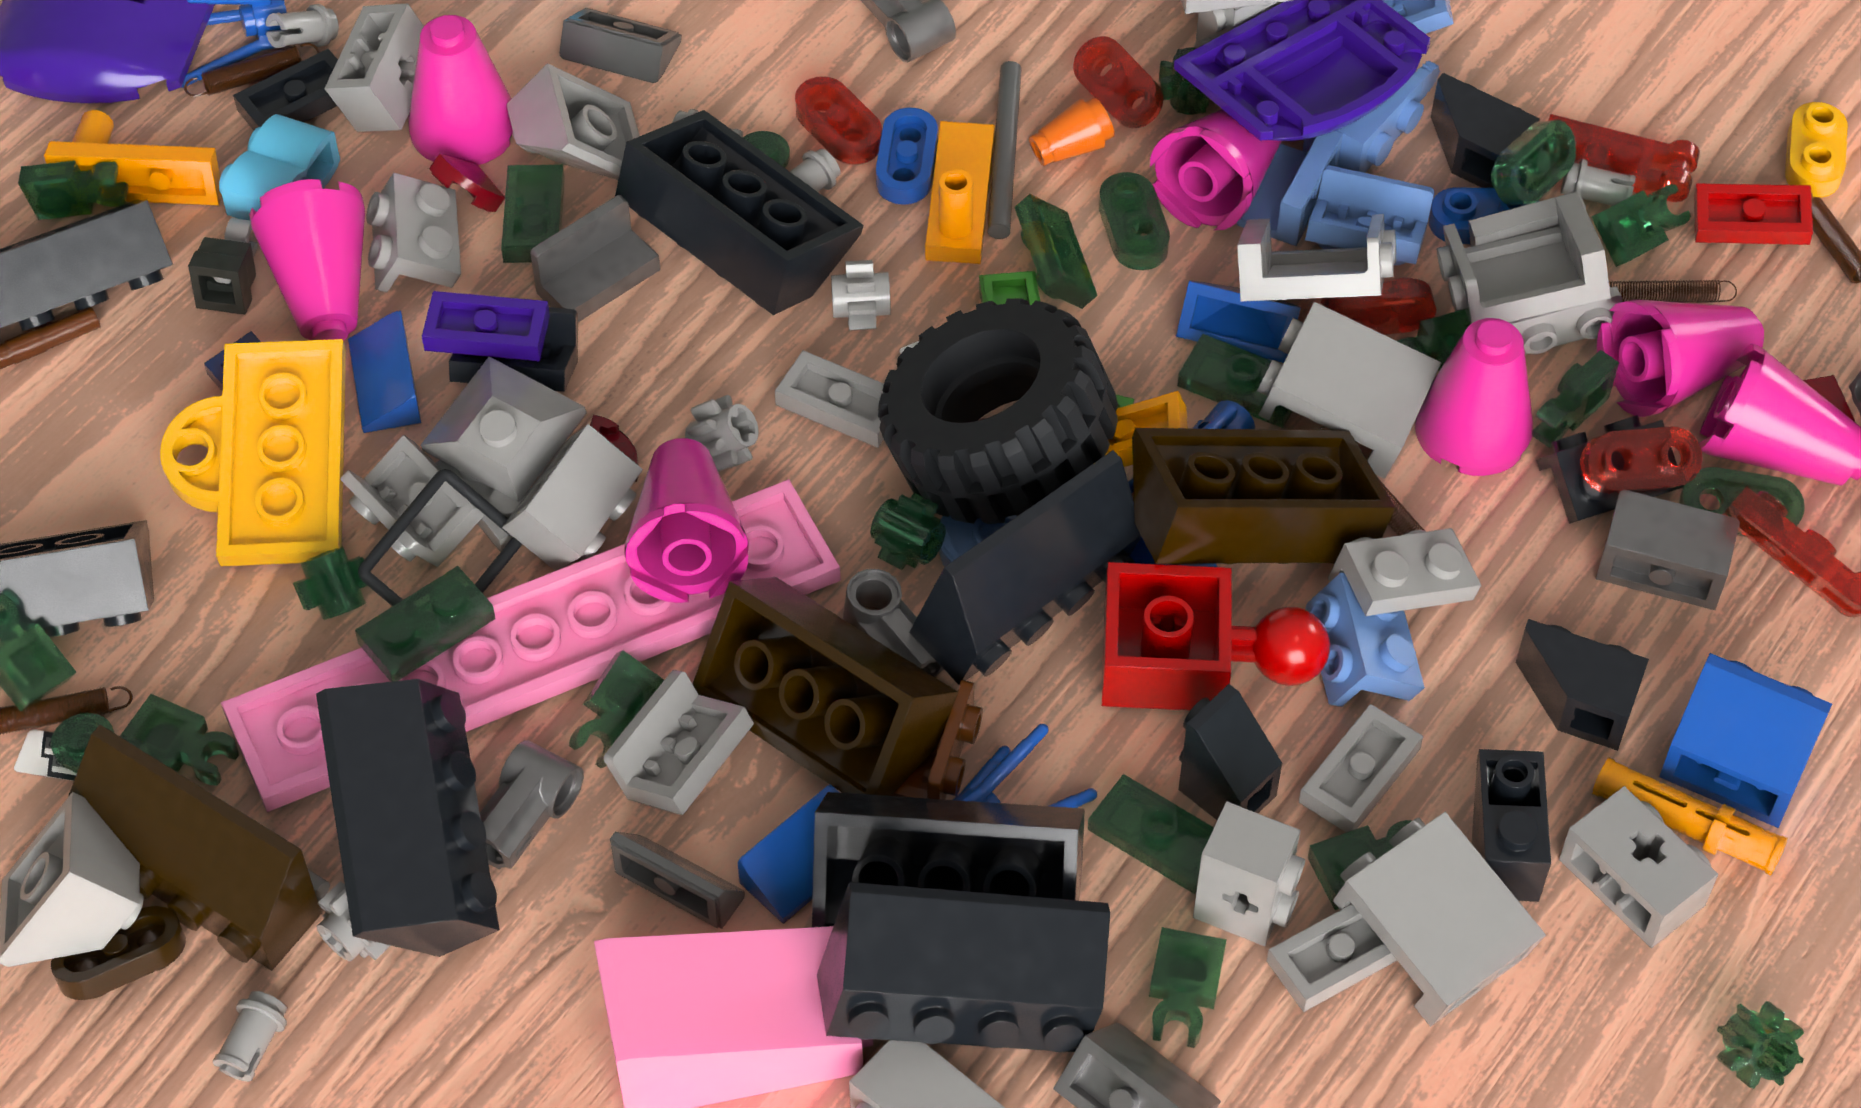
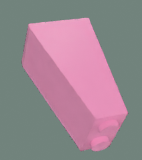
M834 926L606 938L594 941L624 1108H694L856 1075L863 1068V1048L873 1046V1039L826 1036L817 972Z

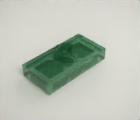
M563 164L507 165L501 247L503 263H531L530 252L532 248L562 230L565 182Z
M1205 334L1201 335L1178 374V387L1218 403L1225 400L1236 402L1243 406L1251 416L1281 428L1285 426L1293 412L1278 405L1275 407L1269 420L1259 416L1268 396L1257 390L1272 361Z
M1123 774L1089 817L1088 830L1193 894L1197 892L1202 852L1214 827Z

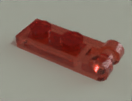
M1550 114L1534 167L1564 175L1569 161L1579 163L1581 159L1588 160L1587 166L1628 176L1629 174L1636 176L1635 183L1632 185L1634 193L1669 202H1681L1687 199L1692 186L1690 173L1694 172L1697 168L1700 150L1697 145L1688 140H1675L1668 144Z
M1746 486L1723 515L1737 518L1740 522L1738 530L1841 614L1853 618L1861 616V571L1854 573L1834 557L1837 551L1825 537L1810 529L1803 532L1787 519V509L1771 494L1761 490L1756 494Z

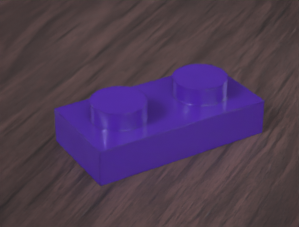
M433 291L422 333L424 351L540 361L550 318L548 301Z

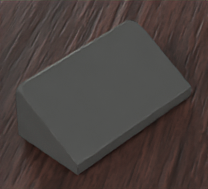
M584 8L563 21L559 54L561 58L568 61L656 83L663 76L677 51L682 35L669 29Z
M615 831L610 838L614 868L618 875L716 928L723 929L745 897V891L644 836Z

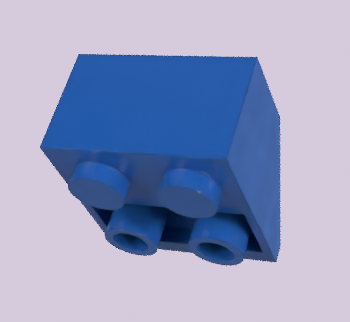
M1710 653L1671 742L1659 777L1779 828L1832 703L1815 697L1804 688L1789 686L1757 673L1741 662L1728 661Z

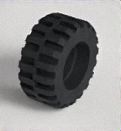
M1008 298L1005 304L1000 305L993 301L976 304V310L965 314L961 310L947 316L948 322L938 328L929 327L919 335V343L913 348L907 346L900 354L896 364L897 370L889 371L883 385V394L880 396L878 405V417L881 421L879 428L889 450L917 499L925 502L927 508L945 517L951 516L956 521L974 524L977 518H981L984 523L997 524L1004 523L1005 517L1019 516L1104 457L1110 446L1108 439H1113L1118 421L1116 393L1086 329L1081 327L1075 317L1068 312L1057 309L1056 306L1037 300L1030 305L1027 300L1022 298ZM1017 401L1006 410L989 418L979 420L990 411L1004 404Z

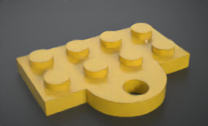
M343 339L224 344L222 396L206 398L191 404L182 410L167 427L160 448V459L164 473L173 491L187 504L204 511L218 512L216 557L220 566L342 561L343 482L340 478L343 476L346 374V349ZM202 445L208 448L206 457L198 464L187 466L177 462L179 453L187 446Z

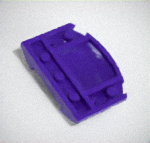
M3 0L0 6V76L3 77L2 80L5 87L13 91L37 98L70 103H112L140 99L137 91L138 88L165 79L169 92L182 87L215 4L188 3L186 0Z
M1293 0L1276 5L1174 60V69L1260 141L1304 140L1339 130L1368 115L1390 99L1417 70L1422 54H1426L1429 49L1430 37L1382 0Z

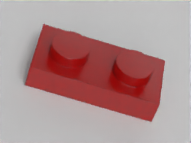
M1696 183L1694 193L1695 242L1810 245L1813 235L1811 185Z

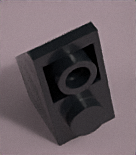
M1442 73L1437 80L1431 119L1451 173L1481 188H1507L1532 156L1540 118L1445 73Z
M1528 619L1516 664L1556 729L1618 751L1649 659L1633 654L1626 648L1618 645H1606L1573 634L1558 625H1546Z
M1228 684L1212 700L1205 697L1197 702L1183 723L1186 732L1184 748L1179 756V761L1182 764L1178 790L1216 820H1218L1226 801L1259 813L1277 796L1282 768L1280 758L1240 692L1233 686Z
M1479 749L1471 844L1518 901L1539 902L1551 866L1544 752Z

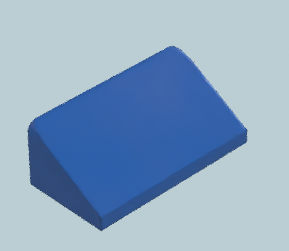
M401 310L395 311L348 339L363 433L421 423Z
M831 784L822 789L746 852L738 861L739 883L783 924L813 899L815 811L827 792L840 793Z

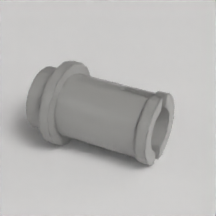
M321 4L310 5L306 11L283 14L272 13L266 20V26H280L282 29L266 31L268 41L275 48L303 43H312L317 47L327 46L330 40H334L337 37L339 30L338 19L334 11L330 8H325Z
M822 148L816 152L812 150L805 152L802 156L803 162L790 171L817 192L823 188L826 190L832 189L836 185V178L841 174L837 161L828 151Z
M1581 159L1579 163L1568 162L1561 186V194L1565 195L1579 191L1582 199L1627 210L1634 189L1632 185L1635 183L1636 176L1630 174L1628 176L1587 166L1588 160Z
M252 991L248 999L239 1000L236 1006L239 1016L219 1054L213 1059V1064L218 1066L221 1072L246 1082L253 1080L255 1070L275 1032L284 1031L287 1025V1021L284 1018L287 1011L285 1004L277 998L260 991Z

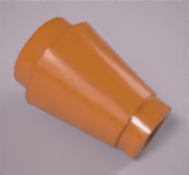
M1092 98L1086 102L1083 99H1079L1038 130V133L1030 136L1029 142L1037 160L1042 166H1046L1052 162L1055 163L1105 148V141L1113 138L1115 133L1108 113L1097 98Z

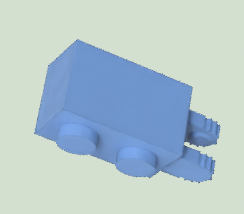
M1426 61L1390 99L1376 110L1336 130L1343 133L1338 167L1366 173L1372 165L1380 166L1385 161L1394 141L1402 132L1409 134L1418 124L1424 110V105L1420 101L1433 88L1440 72L1437 64ZM1316 137L1304 139V152L1308 153Z

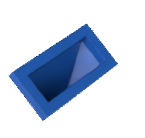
M1190 280L1176 337L1284 363L1288 354L1278 350L1292 319L1299 320L1302 307L1283 300L1241 301L1240 288Z

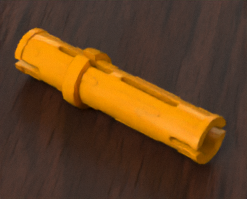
M1610 757L1605 761L1593 787L1592 795L1608 799L1625 786L1640 801L1651 804L1660 813L1664 824L1669 828L1704 843L1702 850L1713 855L1719 850L1765 871L1770 876L1775 870L1788 840L1786 836H1780L1735 816L1736 809L1723 804L1721 808L1715 807L1666 783H1662L1615 762Z

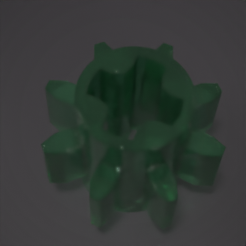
M1196 47L1178 49L1173 57V63L1169 61H1161L1159 99L1169 100L1177 113L1186 115L1206 113L1211 100L1174 69V60L1197 49Z
M915 492L910 498L902 494L899 500L891 498L885 501L876 512L870 530L871 537L875 539V544L882 547L878 558L900 570H903L906 565L915 568L918 562L923 565L930 563L940 551L946 535L945 525L941 523V519L934 516L939 505Z
M341 546L301 562L300 565L306 578L293 582L303 609L307 611L318 606L323 620H327L366 604L361 588L367 585L358 575V568L364 561L363 556L349 560L344 547Z
M1766 1001L1762 1005L1760 1012L1749 1010L1740 1003L1737 1005V1013L1724 1026H1718L1717 1031L1723 1037V1043L1726 1048L1716 1056L1718 1061L1729 1070L1736 1071V1077L1753 1089L1759 1084L1761 1077L1773 1080L1779 1086L1783 1085L1784 1077L1794 1069L1796 1064L1803 1063L1804 1060L1799 1055L1798 1046L1795 1041L1804 1034L1803 1029L1789 1018L1784 1019L1785 1012L1770 1001Z

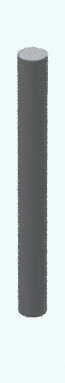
M1013 61L1005 62L1000 67L988 234L995 239L1007 238L1010 235L1022 72L1021 66Z

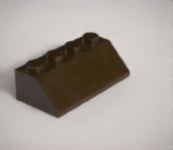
M1135 428L1132 436L1135 525L1156 564H1335L1344 543H1350L1363 537L1372 539L1382 538L1396 508L1349 430Z
M777 577L729 581L693 681V686L698 695L745 707L754 723L749 731L828 784H831L840 792L891 796L937 748L958 691Z
M99 725L91 734L69 796L72 792L83 796L140 863V893L143 894L144 899H148L151 895L157 897L167 904V908L171 909L177 915L179 922L187 928L197 931L202 926L218 936L217 940L220 945L237 960L247 963L252 958L272 971L322 914L302 850L104 726Z

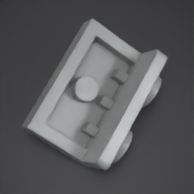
M393 172L381 193L375 192L372 195L366 214L367 223L372 225L373 241L369 250L368 263L370 267L374 268L375 289L388 292L399 274L452 288L461 275L456 190Z
M403 435L364 479L347 470L340 480L354 493V496L349 500L350 505L372 524L376 525L380 521L389 530L433 476L442 469L413 440ZM445 481L391 547L410 562L416 556H419L438 567L485 514Z
M1452 528L1427 532L1424 530H1414L1404 535L1378 539L1363 537L1350 543H1344L1328 576V580L1331 582L1340 572L1345 573L1365 616L1474 600L1481 587V583Z
M672 670L605 753L604 762L628 800L683 815L754 723L745 707L698 695L685 672Z

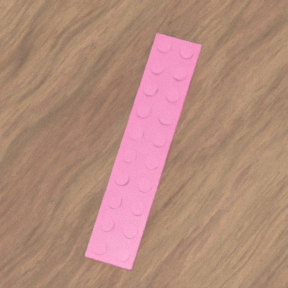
M789 479L732 501L749 544L748 566L740 580L777 577L804 595L841 581L839 564ZM625 544L223 701L221 705L267 812H270L330 787L316 693L324 689L420 679L459 693L460 701L466 713L465 730L468 732L710 634L725 593L710 599L709 591L689 595V602L683 603L668 602L655 598L641 590L630 576V568L625 558Z

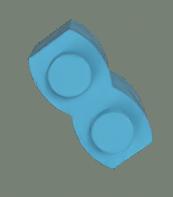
M275 114L271 116L261 127H257L252 132L248 142V151L241 154L233 164L227 165L221 174L219 191L223 198L226 213L228 216L238 219L250 220L249 214L251 209L253 208L257 212L261 208V196L273 188L294 181L321 179L322 189H324L340 162L335 133L282 115Z

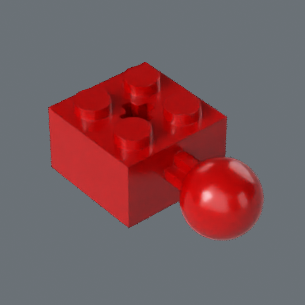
M1108 562L1104 603L1101 706L1190 711L1201 699L1207 697L1212 700L1230 684L1231 661L1254 662L1257 669L1267 679L1285 686H1296L1311 681L1323 670L1330 654L1328 632L1320 619L1305 609L1282 607L1265 615L1256 627L1232 626V568Z

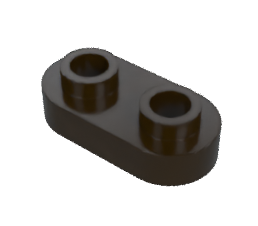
M162 906L145 907L141 909L135 922L126 930L120 928L103 949L54 958L51 961V971L61 992L66 997L74 1000L98 998L107 992L169 966L183 952L186 937L177 915L171 909Z

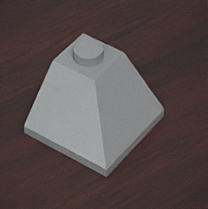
M548 63L507 103L513 137L516 144L525 151L537 153L555 162L616 180L619 179L626 142L640 136L630 102Z
M488 357L422 442L421 447L424 452L520 502L587 412L581 404Z
M74 792L70 794L2 879L0 964L12 967L101 950L120 928L128 929L135 922L141 911L144 896L140 893V863L83 796Z

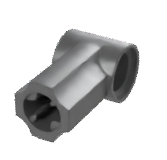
M861 0L883 24L893 51L903 62L908 63L953 41L956 37V28L952 15L941 0Z
M866 569L855 574L847 586L843 619L932 676L937 677L943 668L909 633L917 617L901 600V586L897 579L889 572L880 569ZM864 607H875L880 610H869Z
M524 740L515 747L501 771L499 788L480 812L481 821L486 830L485 847L489 865L499 870L501 867L512 869L549 817L560 818L571 808L584 780V771L581 767L528 740Z

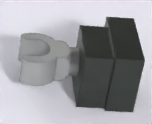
M231 218L226 227L224 240L204 237L198 251L194 252L188 268L196 308L246 314L252 301L250 288L256 277L253 257L258 247V242L249 241L252 231L250 220Z

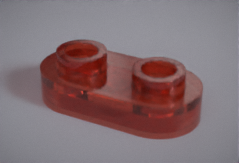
M1100 36L1088 40L1080 47L1073 63L1076 78L1121 125L1128 128H1140L1148 125L1158 116L1164 99L1161 87L1116 40ZM1112 64V68L1105 75L1101 76L1103 68ZM1144 97L1142 103L1132 109L1134 102L1138 98Z
M815 77L806 80L797 88L795 93V109L798 121L835 159L846 164H863L871 161L878 155L882 134L881 122L842 82L831 77Z
M1409 277L1384 281L1381 296L1322 298L1320 301V305L1383 335L1418 330L1429 324L1437 311L1430 285L1425 281Z
M1670 426L1611 431L1594 437L1586 444L1582 451L1580 467L1583 477L1592 488L1602 493L1612 494L1620 493L1622 490L1636 492L1670 489L1687 484L1699 473L1703 457L1700 444L1693 434L1686 429ZM1670 446L1675 447L1680 453L1681 460L1678 466L1673 465L1668 458ZM1614 451L1619 452L1624 458L1625 464L1622 471L1617 470L1611 462V456Z

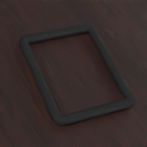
M448 469L439 470L358 568L359 578L415 626L428 620L370 571L445 481L512 537L453 611L475 603L522 546L517 539L502 528L508 518L459 476Z

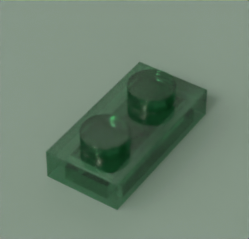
M1029 194L1014 208L1022 228V241L1030 250L1037 270L1035 275L1036 281L1042 291L1049 297L1062 299L1083 309L1098 294L1068 212Z
M456 566L357 628L355 633L361 648L390 682L399 681L496 618L492 603L460 567Z

